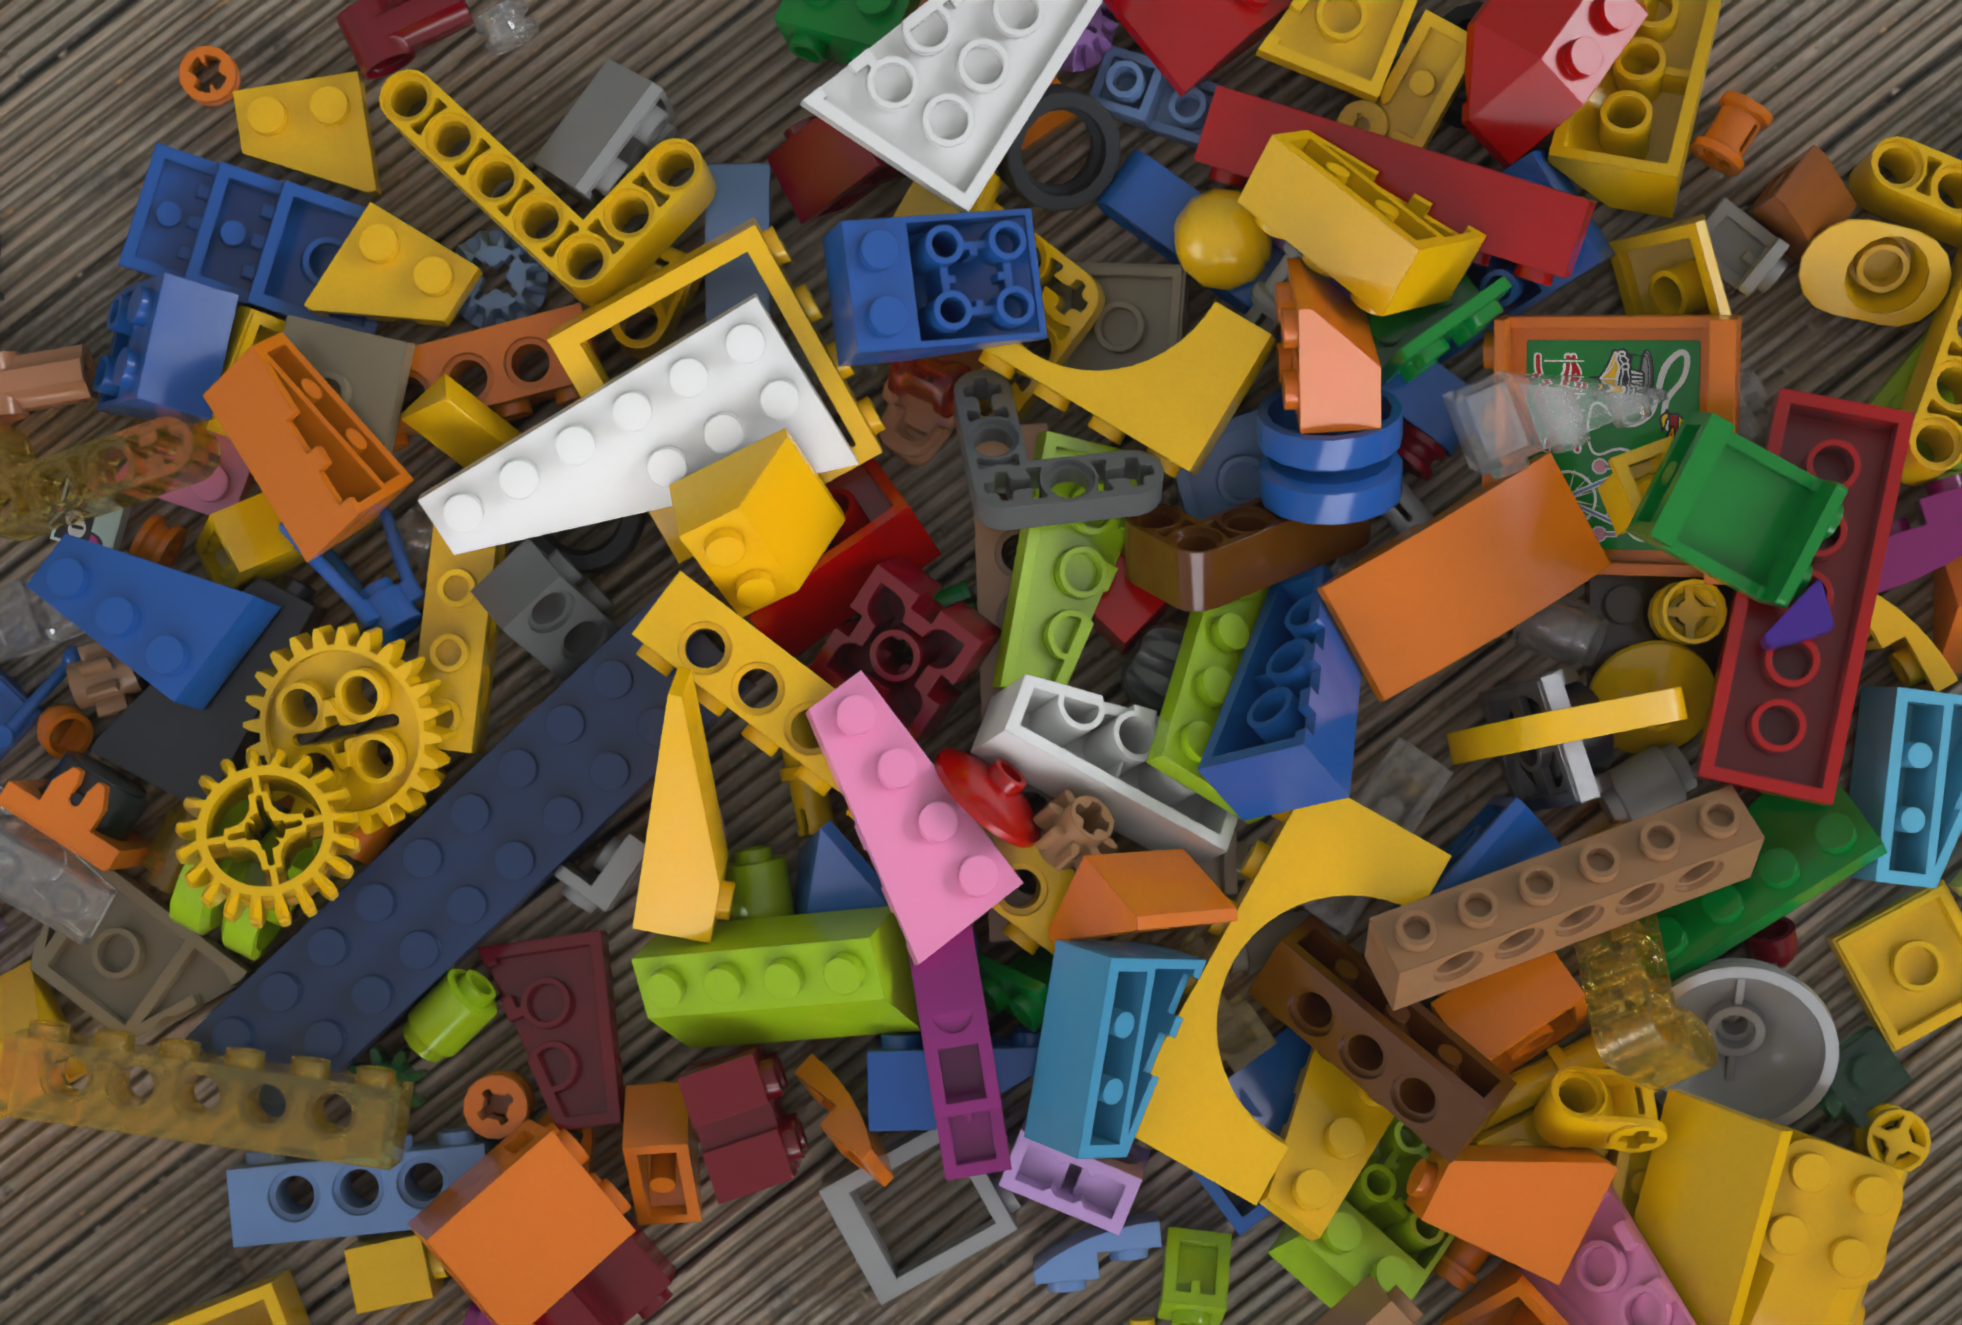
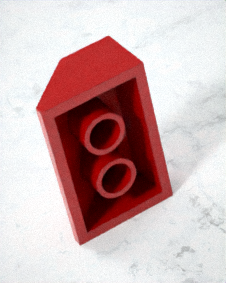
M1103 0L1105 5L1180 97H1183L1266 37L1274 29L1293 1Z
M874 458L824 484L844 512L845 522L800 589L747 615L757 630L793 657L811 647L820 638L858 613L850 605L877 564L902 555L921 569L941 555L910 506Z

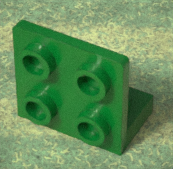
M1465 273L1449 301L1382 317L1362 310L1367 315L1381 365L1382 386L1398 375L1408 384L1436 364L1438 358L1451 348L1447 343L1448 340L1452 338L1456 345L1460 347L1490 325L1489 322L1504 311L1498 301L1512 287L1507 278L1503 276L1479 292Z

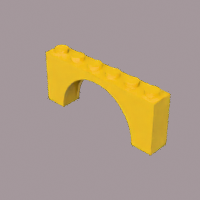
M993 173L969 212L992 211L996 197L1004 184V181L995 173ZM913 181L893 217L961 212ZM1215 301L1205 317L1180 342L1165 352L1133 366L1100 371L1064 367L1035 355L1022 343L985 348L978 361L1010 380L1016 370H1020L1038 381L1032 392L1033 394L1063 412H1066L1071 402L1077 404L1093 414L1087 424L1088 427L1118 445H1121L1126 435L1132 437L1148 447L1146 452L1152 454L1160 461L1165 473L1176 478L1181 468L1195 476L1198 475L1277 344V341L1269 332Z
M1350 798L1289 810L1280 814H1271L1272 817L1279 820V823L1267 844L1257 839L1251 847L1239 870V874L1246 877L1247 880L1236 900L1229 899L1236 907L1238 921L1212 924L1207 927L1206 931L1215 937L1203 959L1207 960L1199 979L1193 977L1188 979L1174 1014L1183 1018L1175 1038L1167 1035L1164 1038L1150 1073L1159 1077L1135 1136V1138L1254 1205H1257L1289 1147L1281 1137L1262 1125L1241 1104L1227 1079L1222 1065L1217 1039V1011L1224 981L1232 963L1244 945L1258 930L1281 913L1297 905L1316 899L1347 895L1383 899L1401 906L1425 898L1431 894L1452 856Z

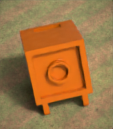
M526 1119L407 1223L493 1325H534L533 1323L636 1231L623 1216L631 1209L630 1204L608 1179L601 1180L593 1171L588 1174L582 1167L590 1157L576 1139L566 1129L563 1128L560 1131L552 1122L544 1127L530 1119Z

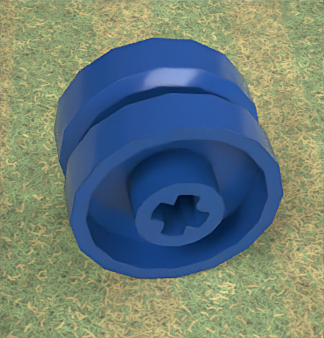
M1381 388V429L1300 434L1296 411L1284 410L1282 389L1275 391L1262 400L1257 411V443L1263 452L1258 465L1259 497L1265 508L1282 518L1306 524L1339 525L1371 519L1385 514L1398 504L1403 491V460L1397 452L1403 437V406L1397 397Z

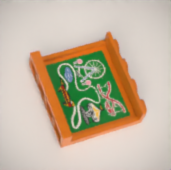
M1503 315L1495 319L1494 330H1486L1483 340L1484 368L1494 369V395H1485L1483 401V431L1485 434H1493V459L1484 460L1482 488L1491 486L1535 456L1551 452L1611 563L1610 567L1597 575L1704 577V584L1725 585L1628 532L1617 536L1597 488L1613 473L1608 463L1610 458L1669 436L1674 438L1687 412L1714 413L1736 425L1733 432L1739 435L1742 315Z

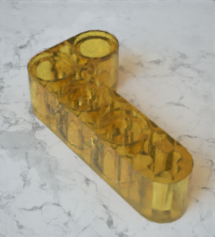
M167 416L141 423L36 460L28 436L18 428L0 423V538L18 542L29 541L49 534L53 530L90 520L201 482L210 477L217 469L221 458L220 444L216 436L209 430L181 419ZM175 455L176 460L167 457ZM126 457L128 460V471L123 480L118 483L116 480V469L120 461ZM68 477L70 489L67 497L60 503L58 491L61 483ZM10 498L11 512L3 522L1 510L3 504Z
M1616 821L1571 843L1623 825L1624 823ZM1656 913L1574 943L1583 990L1586 995L1585 1000L1592 1036L1601 1058L1608 1067L1650 1090L1658 1091L1710 1070L1717 1065V1048L1709 1028L1699 1016L1675 1002Z

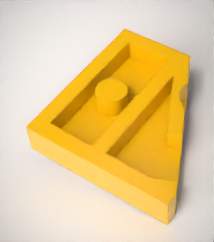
M358 71L233 91L241 149L246 157L275 167L281 166L291 169L301 175L323 182L326 180L352 188L371 197L382 195L364 80Z

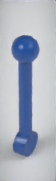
M78 645L65 649L62 654L63 662L4 725L0 724V752L11 748L14 743L13 733L67 676V664L81 660L77 649Z

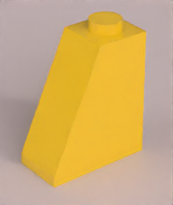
M263 492L209 515L194 548L212 582L243 591L257 576L272 579L306 561L293 547L294 545L280 532L279 524L281 520ZM380 513L364 528H362L355 534L351 535L347 539L343 540L342 542L368 530L375 522L377 517L380 515Z

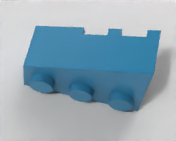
M1056 940L1024 1137L1076 1159L1127 1157L1159 1077L1150 1074L1165 1036L1175 1038L1183 1018L1174 1014L1189 977L1199 979L1207 960L1153 942Z

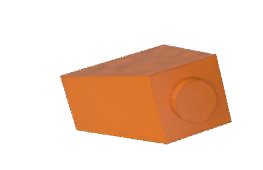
M1468 1145L1452 1163L1432 1149L1427 1159L1422 1158L1414 1166L1407 1182L1406 1192L1409 1196L1405 1203L1422 1221L1559 1285L1618 1168L1599 1152L1591 1148Z

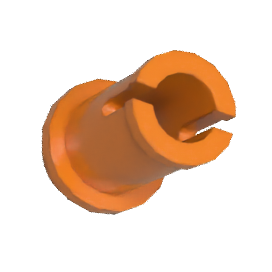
M1455 1236L1432 1271L1459 1291L1464 1292L1470 1283L1475 1286L1479 1283L1475 1275L1491 1253Z

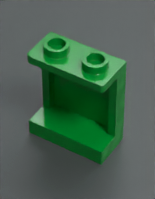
M1687 412L1626 532L1760 604L1780 608L1788 607L1791 600L1798 598L1809 584L1813 572L1812 565L1810 564L1822 540L1829 538L1839 526L1844 513V507L1841 504L1848 492V487L1837 481L1817 478L1733 432L1736 425L1714 413Z

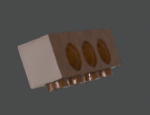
M1313 914L1279 941L1247 991L1273 1017L1286 1024L1311 1045L1323 1059L1336 1066L1367 1092L1373 1101L1386 1108L1417 1134L1424 1144L1436 1150L1450 1163L1482 1132L1517 1085V1082L1421 1003L1417 1002L1393 1011L1365 957Z

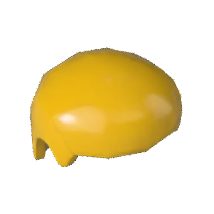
M1213 188L1194 196L1188 201L1175 220L1173 230L1177 258L1184 271L1203 287L1232 290L1252 282L1264 270L1265 264L1270 260L1272 236L1261 230L1255 223L1256 216L1237 202L1241 195L1240 191Z

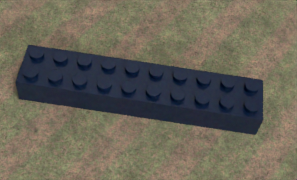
M661 590L352 880L334 901H330L189 1034V1037L276 1130L294 1121L348 1070L350 1065L356 1063L402 1020L451 969L457 968L554 877V873L561 864L571 861L655 782L667 696L677 668H674L669 676L665 677L635 653L643 643L634 637L632 633L663 594L664 590ZM706 630L695 633L689 639L686 649L690 662L700 668H710L717 665L725 653L722 647ZM747 674L743 676L739 683L738 690L741 700L757 686ZM699 703L704 733L706 734L730 709L727 707L719 718Z

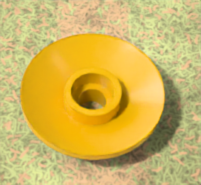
M1654 640L1630 645L1608 658L1593 676L1589 689L1602 702L1682 687L1688 719L1613 734L1615 748L1624 752L1638 754L1652 745L1662 748L1669 743H1673L1676 747H1679L1691 740L1703 729L1714 676L1706 661L1694 650L1679 643Z

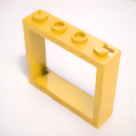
M755 217L550 330L547 341L582 398L610 381L587 340L748 252L853 438L848 444L858 458L859 464L818 473L822 482L826 484L883 453L877 434L886 428L869 396L859 401L856 399L846 381V378L855 374L853 367H838L835 340L826 345L814 322L824 317L816 300L805 283L794 288L782 265L792 260L783 241L780 240L773 226L762 231ZM673 506L648 511L678 563L680 564L693 557L678 537Z

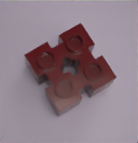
M901 555L877 564L850 605L852 609L862 615V618L859 617L836 627L809 669L835 689L862 670L916 743H919L936 732L962 694L949 683L956 684L976 673L1001 637L1002 630L964 601L948 608L944 607L934 599L942 585ZM903 639L909 643L913 650V659L910 661L902 654L907 647L900 642Z
M763 1043L748 1044L691 1063L685 1069L686 1072L681 1073L677 1078L693 1129L696 1128L703 1149L702 1156L718 1204L795 1179L798 1172L797 1168L800 1167L802 1158H805L804 1150L808 1149L809 1146L799 1114L794 1112L787 1115L780 1100V1096L784 1095L783 1089L788 1088V1081L778 1052L774 1051L767 1054Z

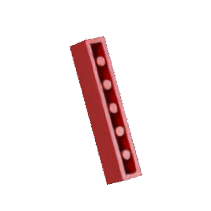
M1220 85L1216 86L1194 157V161L1212 166L1208 178L1244 189L1248 178H1250L1272 135L1309 130L1379 171L1374 183L1399 199L1409 203L1411 197L1416 193L1433 203L1427 215L1448 228L1462 234L1470 225L1487 235L1472 260L1473 263L1488 266L1492 255L1516 263L1513 275L1546 286H1551L1554 275L1562 278H1570L1572 276L1597 203L1596 201Z

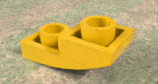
M1877 594L1866 650L1883 649L1889 645L1893 651L1888 657L1890 666L1899 681L1907 688L1913 687V689L1939 692L1959 681L1947 660L1928 636L1901 610Z

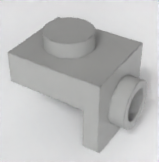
M1722 197L1706 217L1722 280L1746 297L1755 288L1765 293L1787 268L1789 263L1782 258V255L1790 245L1780 237L1774 236L1726 197Z

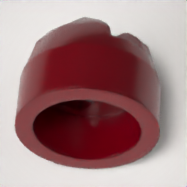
M1784 916L1744 940L1750 959L1769 964L1777 963V966L1781 969L1785 968L1797 954L1798 940L1795 924L1791 919Z

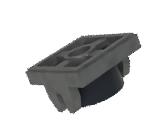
M1574 664L1478 693L1487 724L1600 702V700L1587 686L1578 681L1574 682L1579 680ZM1613 734L1498 756L1510 796L1518 797L1531 811L1581 804L1601 797L1600 793L1614 787L1610 772L1595 775L1606 771L1610 767L1614 757Z

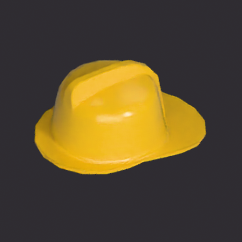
M1847 219L1828 226L1811 240L1801 256L1798 271L1801 291L1815 308L1832 315L1857 319L1877 325L1898 327L1918 322L1936 310L1948 293L1952 275L1948 255L1936 239L1915 229L1871 219Z

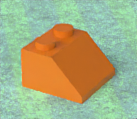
M1554 951L1438 994L1439 998L1431 1002L1433 1014L1507 1075L1521 1069L1545 1053V1049L1559 1044L1588 1025L1586 995Z

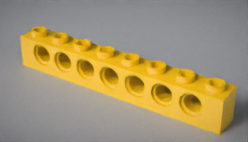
M679 571L633 631L632 635L643 643L635 654L665 677H668L674 668L678 669V666L691 668L694 682L696 683L695 688L699 703L719 718L728 707L748 722L741 734L771 757L779 748H782L798 760L800 765L793 774L823 797L826 796L832 787L839 792L820 746L804 748L795 742L791 734V724L794 717L799 712L811 708L834 691L835 688L687 575ZM703 630L717 633L725 644L723 658L717 665L710 668H700L693 665L686 651L689 639L695 633ZM763 670L770 673L776 680L778 686L777 696L767 707L752 708L741 700L738 690L739 683L748 672ZM848 809L846 814L853 819L852 814ZM981 826L1013 870H1028L1036 881V891L1029 902L1014 906L1002 899L992 907V909L1009 921L1002 933L1032 956L1040 946L1054 955L1056 942H1050L1049 927L1076 872L1071 868L1057 871L1042 858L1035 845L1031 848H1021L1012 845Z

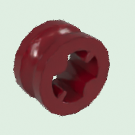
M1403 422V437L1400 448L1397 450L1403 460V469L1422 480L1428 481L1433 475L1431 470L1432 463L1434 461L1442 462L1447 453L1428 435L1414 426Z

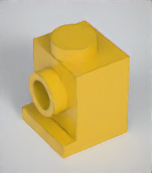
M1673 436L1622 453L1608 460L1613 473L1597 489L1617 536L1627 533L1626 529L1673 440Z

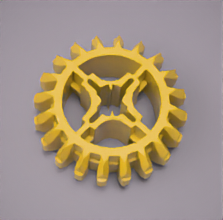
M249 749L245 757L248 768L237 771L230 759H223L220 762L221 770L226 777L218 784L208 775H201V778L198 780L200 787L208 797L205 800L189 796L185 798L183 802L185 810L198 819L184 820L176 824L175 831L177 835L187 841H193L177 849L176 857L180 864L195 865L189 869L184 879L191 889L206 886L200 899L208 909L218 906L227 898L223 915L230 922H236L246 907H250L249 918L254 928H262L264 926L268 910H275L279 924L282 927L290 926L292 922L289 907L300 903L304 914L311 918L318 912L311 898L317 891L330 901H334L339 896L337 888L328 878L330 875L341 879H350L354 873L352 865L338 856L354 855L360 852L361 844L359 839L344 834L359 827L360 820L357 812L341 811L351 802V796L347 788H336L329 791L335 781L334 773L329 768L319 770L310 777L313 762L308 755L302 754L296 759L290 769L287 768L288 761L284 749H274L271 754L270 765H262L258 752ZM270 791H283L297 795L311 803L321 815L305 818L303 812L296 814L280 812L275 808ZM248 797L249 811L245 819L238 825L225 828L224 836L216 837L218 828L225 815L237 803ZM263 812H266L271 825L275 827L278 835L284 836L283 838L275 836L278 845L272 848L274 865H272L266 850H263L260 842L254 840V837L262 839L259 831L265 828ZM323 838L320 849L311 864L298 876L289 880L288 864L291 857L302 849L313 847V840ZM232 857L235 863L251 861L259 864L266 877L267 886H252L231 878L219 868L216 860Z

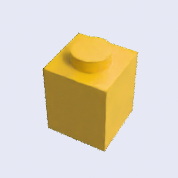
M412 1230L396 1231L357 1239L344 1250L357 1314L434 1298L445 1286L443 1278L450 1276L447 1270Z

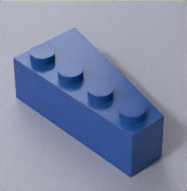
M1325 564L1270 586L1197 769L1242 821L1350 797L1362 670L1316 589L1334 577Z

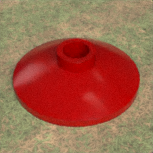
M944 748L935 757L934 764L941 782L954 800L976 822L1000 839L1021 848H1031L1040 840L1041 828L1033 821L1035 812L1022 793V790L1027 785L1026 780L1012 764L1001 758H997L991 764L972 753L956 748Z

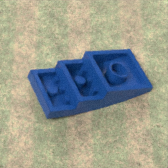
M156 142L118 266L152 277L165 272L239 295L238 304L283 318H287V315H292L374 335L379 322L367 320L365 316L329 314V317L317 316L304 306L366 207L287 180L281 182L222 161L219 164ZM400 219L401 221L409 225L408 221Z

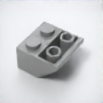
M608 58L532 162L544 176L593 210L653 147L664 140L674 138L677 128L672 124L677 116L661 87Z

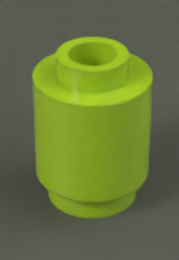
M757 845L733 851L735 862L727 864L725 880L736 882L731 920L796 915L786 855H772L771 845Z
M458 968L451 969L408 1012V1022L403 1026V1035L406 1042L413 1051L430 1062H439L444 1057L455 1056L497 1014L494 987L485 976L477 971H465Z

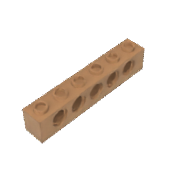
M1731 784L1370 917L1364 957L1392 1010L1395 1011L1750 878L1765 837Z

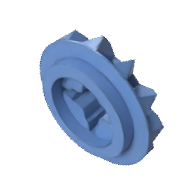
M504 230L478 231L474 237L463 244L457 245L456 254L476 266L482 262L485 266L490 265L498 270L504 264L508 265L511 262L506 278L512 284L511 288L518 293L513 298L507 292L503 294L500 290L493 289L488 295L484 294L479 299L484 293L482 289L487 283L486 279L481 276L459 310L460 315L479 328H485L534 315L539 311L548 291V271Z

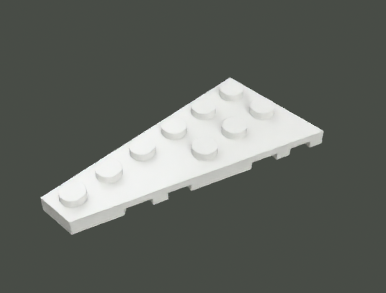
M755 293L420 494L418 502L452 553L456 555L673 506L669 489L670 484L784 428L789 432L817 474L858 465L859 462Z

